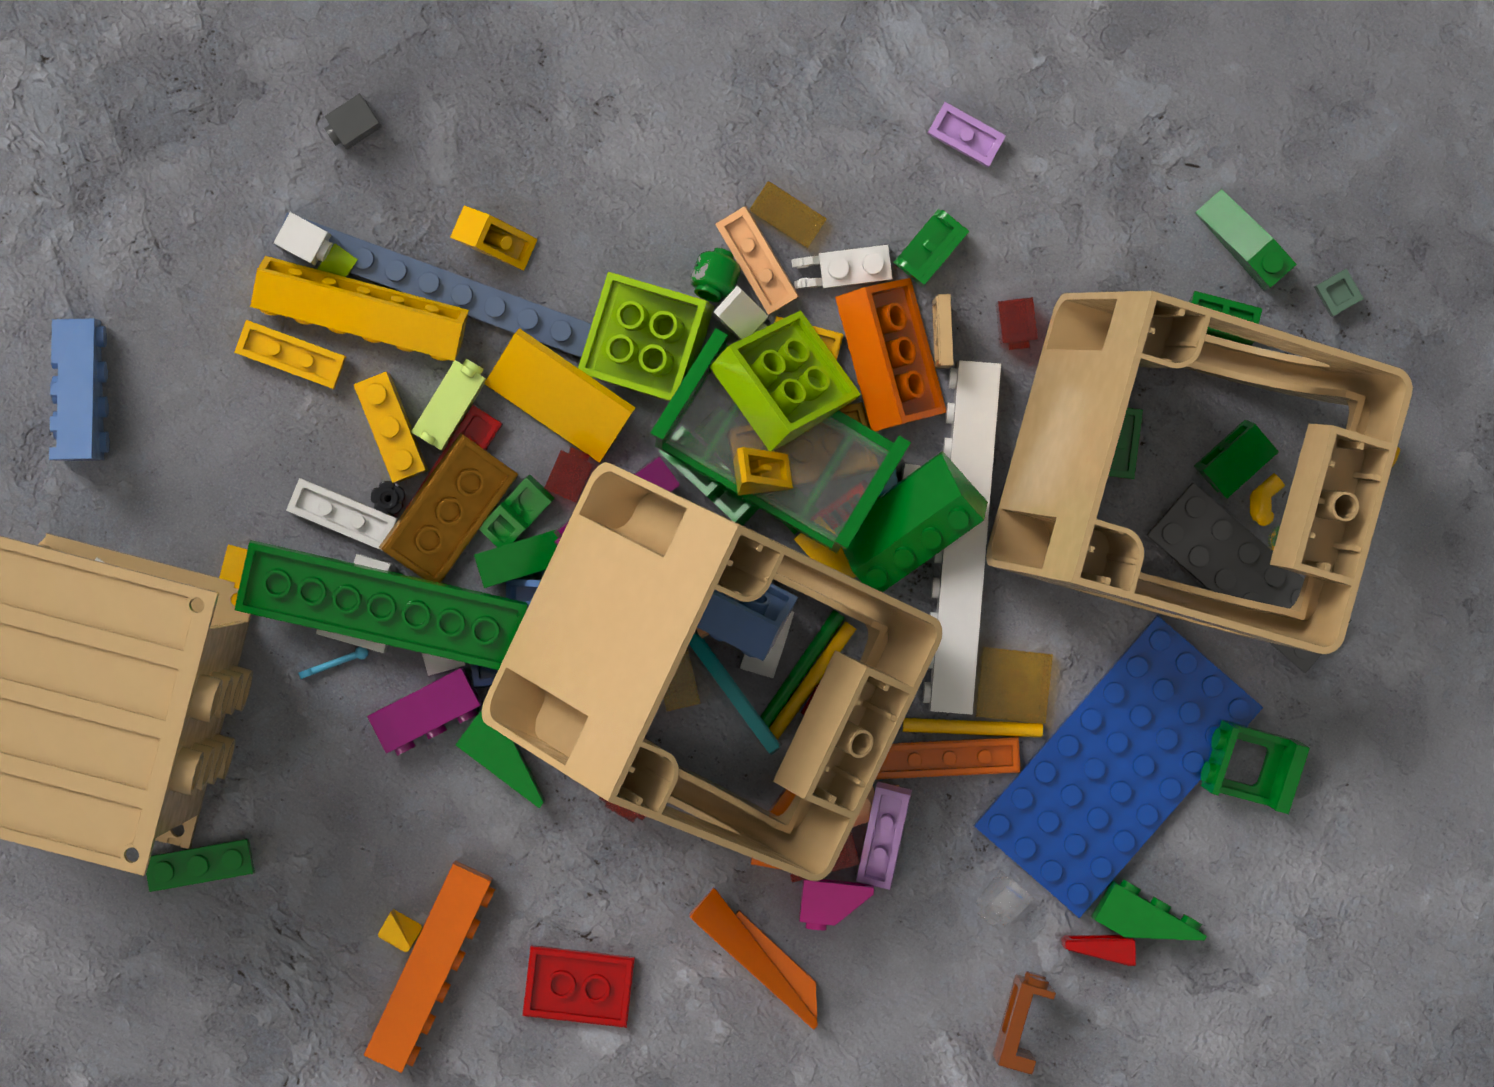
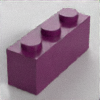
M462 667L368 715L367 718L385 753L387 754L395 750L398 756L416 746L413 741L414 739L426 734L429 740L447 731L445 723L455 718L458 719L459 723H462L478 715L476 707L483 703L465 668Z

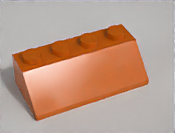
M911 278L867 286L836 296L839 315L871 430L876 432L946 413L945 402Z

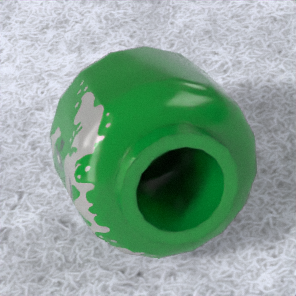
M714 248V251H705L698 256L690 276V283L695 288L694 293L698 297L717 303L721 299H725L734 290L741 269L739 264L733 259L734 256L730 251L723 248Z

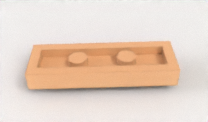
M747 206L742 207L715 224L768 315L800 297Z

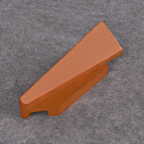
M713 887L690 912L689 917L815 1030L818 1026L816 981L740 910L734 913L719 892Z

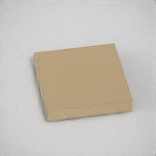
M938 294L932 300L934 362L936 369H946L953 366L951 294Z

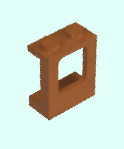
M1026 971L1025 976L1015 975L993 1056L999 1066L1033 1075L1036 1064L1035 1058L1029 1050L1019 1048L1018 1046L1033 994L1054 1000L1056 992L1045 976Z

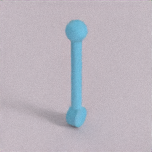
M359 646L355 649V652L301 671L298 674L300 679L356 658L365 659L369 652L367 648Z

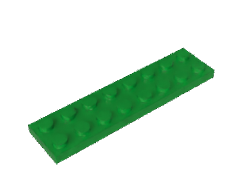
M250 540L234 610L499 670L526 613L528 603Z

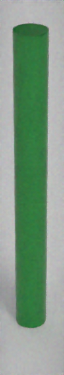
M835 610L831 612L760 717L768 728L845 617Z

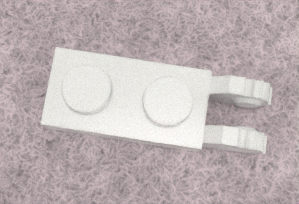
M888 245L819 253L818 256L791 260L792 268L801 269L820 265L821 278H801L794 281L795 289L814 287L827 289L890 281L893 279Z

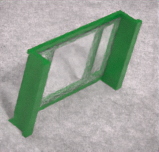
M715 328L653 427L650 435L656 438L655 447L738 495L733 463L737 448L747 447L769 450L709 367L728 347L726 345L728 335ZM837 411L793 441L773 451L788 454L793 488L738 496L838 554L841 547L845 550L849 547L911 442L901 436H898L896 441L892 442L841 411Z

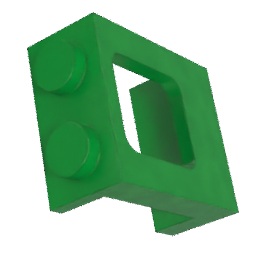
M1222 720L1220 727L1214 731L1211 746L1213 749L1209 762L1207 761L1203 765L1201 771V786L1219 796V793L1267 805L1275 811L1289 814L1310 748L1292 738ZM1237 739L1266 747L1267 752L1258 780L1253 785L1224 778Z

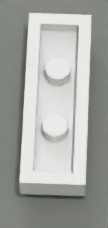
M299 478L286 509L288 512L377 549H380V544L398 520V518L302 478Z

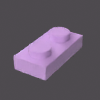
M944 102L927 133L986 167L990 166L1006 135Z

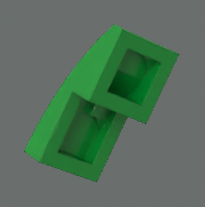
M529 474L483 522L479 530L497 547L513 543L555 498Z

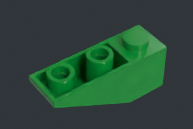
M1124 879L1121 884L1112 880L1091 915L1094 920L1125 938L1205 941L1207 935L1199 930L1202 926L1201 923L1183 914L1181 919L1169 913L1172 908L1170 905L1154 896L1151 902L1139 896L1140 888Z

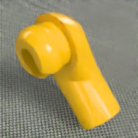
M1275 473L1269 476L1250 494V515L1260 526H1267L1273 521L1272 497L1285 487L1283 481Z

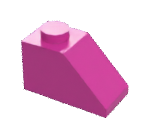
M803 878L799 921L805 922V928L824 931L827 925L835 926L874 895V886L831 879L810 881Z

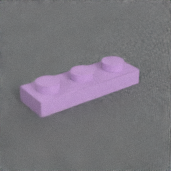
M877 783L856 882L890 890L912 790L886 783Z

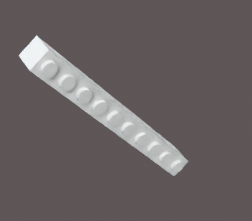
M959 360L957 361L956 368H950L948 388L954 389V402L947 403L946 423L952 424L951 438H944L943 452L986 499L988 504L983 522L934 556V563L940 564L939 578L933 577L931 598H937L936 612H930V615L941 623L942 639L929 668H932L931 682H924L923 703H929L928 710L934 712L973 714L1001 364Z

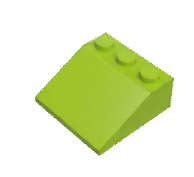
M608 272L578 368L592 378L670 402L701 352L715 306L703 299Z
M801 310L729 345L709 366L769 451H774L793 441L861 395Z

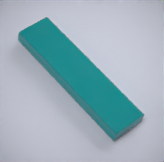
M695 633L689 645L770 755L774 754L781 748V744L705 640Z

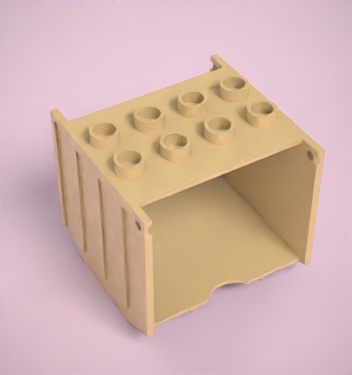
M46 533V537L38 545L0 536V839L145 876L147 873L155 841L170 843L186 849L191 848L207 783L214 785L217 778L225 779L232 761L235 738L220 735L225 714L232 715L235 710L243 711L253 678V670L238 667L251 614L234 610L235 606L231 602V597L239 591V589L234 588L235 582ZM96 557L103 562L95 561ZM182 824L184 826L183 835H175L172 829ZM129 848H135L139 852L137 861H130L127 858L126 852Z

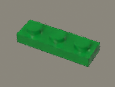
M249 838L151 855L146 873L149 892L255 873Z

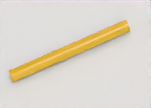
M845 621L769 727L777 740L822 679L834 651L841 652L857 630Z
M904 718L902 732L1042 737L1043 724Z

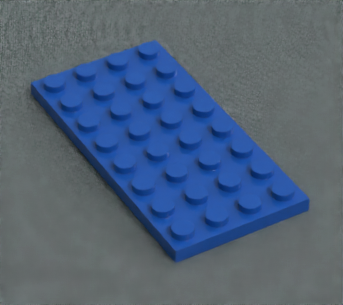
M1156 615L973 826L1080 918L1201 780L1203 765L1207 761L1209 762L1213 749L1211 746L1213 733L1220 727L1221 721L1225 720L1248 726L1263 707L1162 618Z

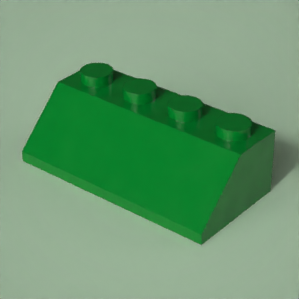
M942 451L878 497L847 550L843 549V552L853 573L862 583L884 592L983 522L988 502ZM846 521L835 528L836 536H838Z

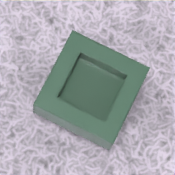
M1347 268L1314 286L1331 317L1364 299Z

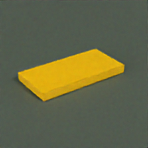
M520 328L513 335L484 383L599 463L636 408Z

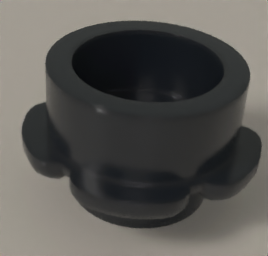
M384 481L379 484L378 488L372 490L371 502L374 503V509L385 514L391 513L394 515L403 508L402 502L405 500V492L401 486H396L392 481ZM390 495L391 501H385V496Z

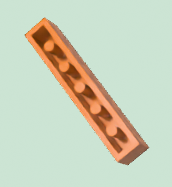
M456 860L452 864L366 1048L364 1056L400 1073L403 1072L406 1064L413 1067L421 1050V1047L416 1046L421 1033L428 1035L436 1018L435 1015L431 1014L432 1008L436 1001L443 1003L451 984L445 982L451 969L456 972L458 971L466 952L460 950L465 938L473 939L481 922L475 916L480 906L488 907L496 890L490 887L493 880L492 877Z

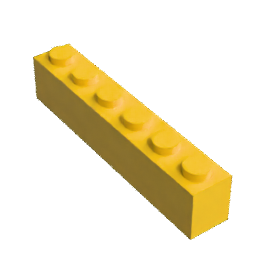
M265 256L257 268L250 307L260 309L262 313L267 315H282L293 318L300 324L320 325L338 334H354L361 336L368 342H384L395 345L402 351H417L429 354L433 359L440 361H455L462 345L469 310L269 256Z

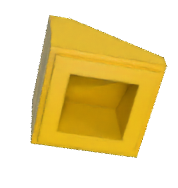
M393 909L377 935L382 940L406 953L413 946L422 930V925Z

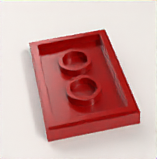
M531 945L522 1016L627 1028L635 957Z

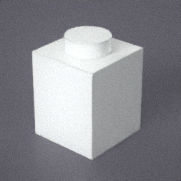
M291 212L274 241L275 245L314 266L318 260L323 262L326 259L333 243L329 242L330 233Z

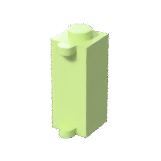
M465 359L463 364L455 360L411 432L443 451L485 385L484 383L487 379L481 376L484 369L468 359Z

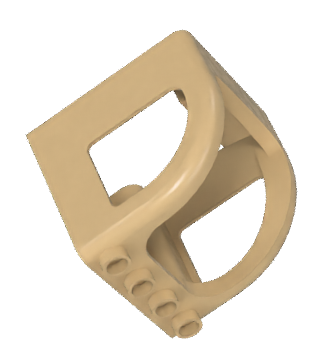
M1155 291L1064 293L1056 302L988 543L986 553L987 564L995 568L1225 632L1319 654H1330L1336 651L1345 639L1413 391L1411 379L1400 368ZM1210 327L1300 356L1266 350L1206 334L1207 329ZM1138 367L1185 368L1252 387L1349 406L1346 429L1334 425L1308 424L1270 561L1272 566L1306 576L1299 597L1290 609L1230 596L1142 573L1140 571L1144 560V547L1139 536L1128 528L1097 519Z
M606 462L600 464L592 472L484 699L482 719L491 728L608 802L807 880L819 881L825 878L835 866L942 639V626L938 619ZM773 579L864 623L868 629V640L860 661L836 650L834 651L776 773L773 782L796 795L788 809L780 816H776L730 790L679 766L672 754L645 739L714 590L742 602H751L765 594ZM667 802H668V803H670V804H672V805H674V806H676V807H678V808H680V809H682V810H684V811H686V812H688V813H690V814H692V815H694V816H691V815H689V814H686V813H684V812H681V811H679V810H676V809H674V808H671V807H669V806H666V804H667Z

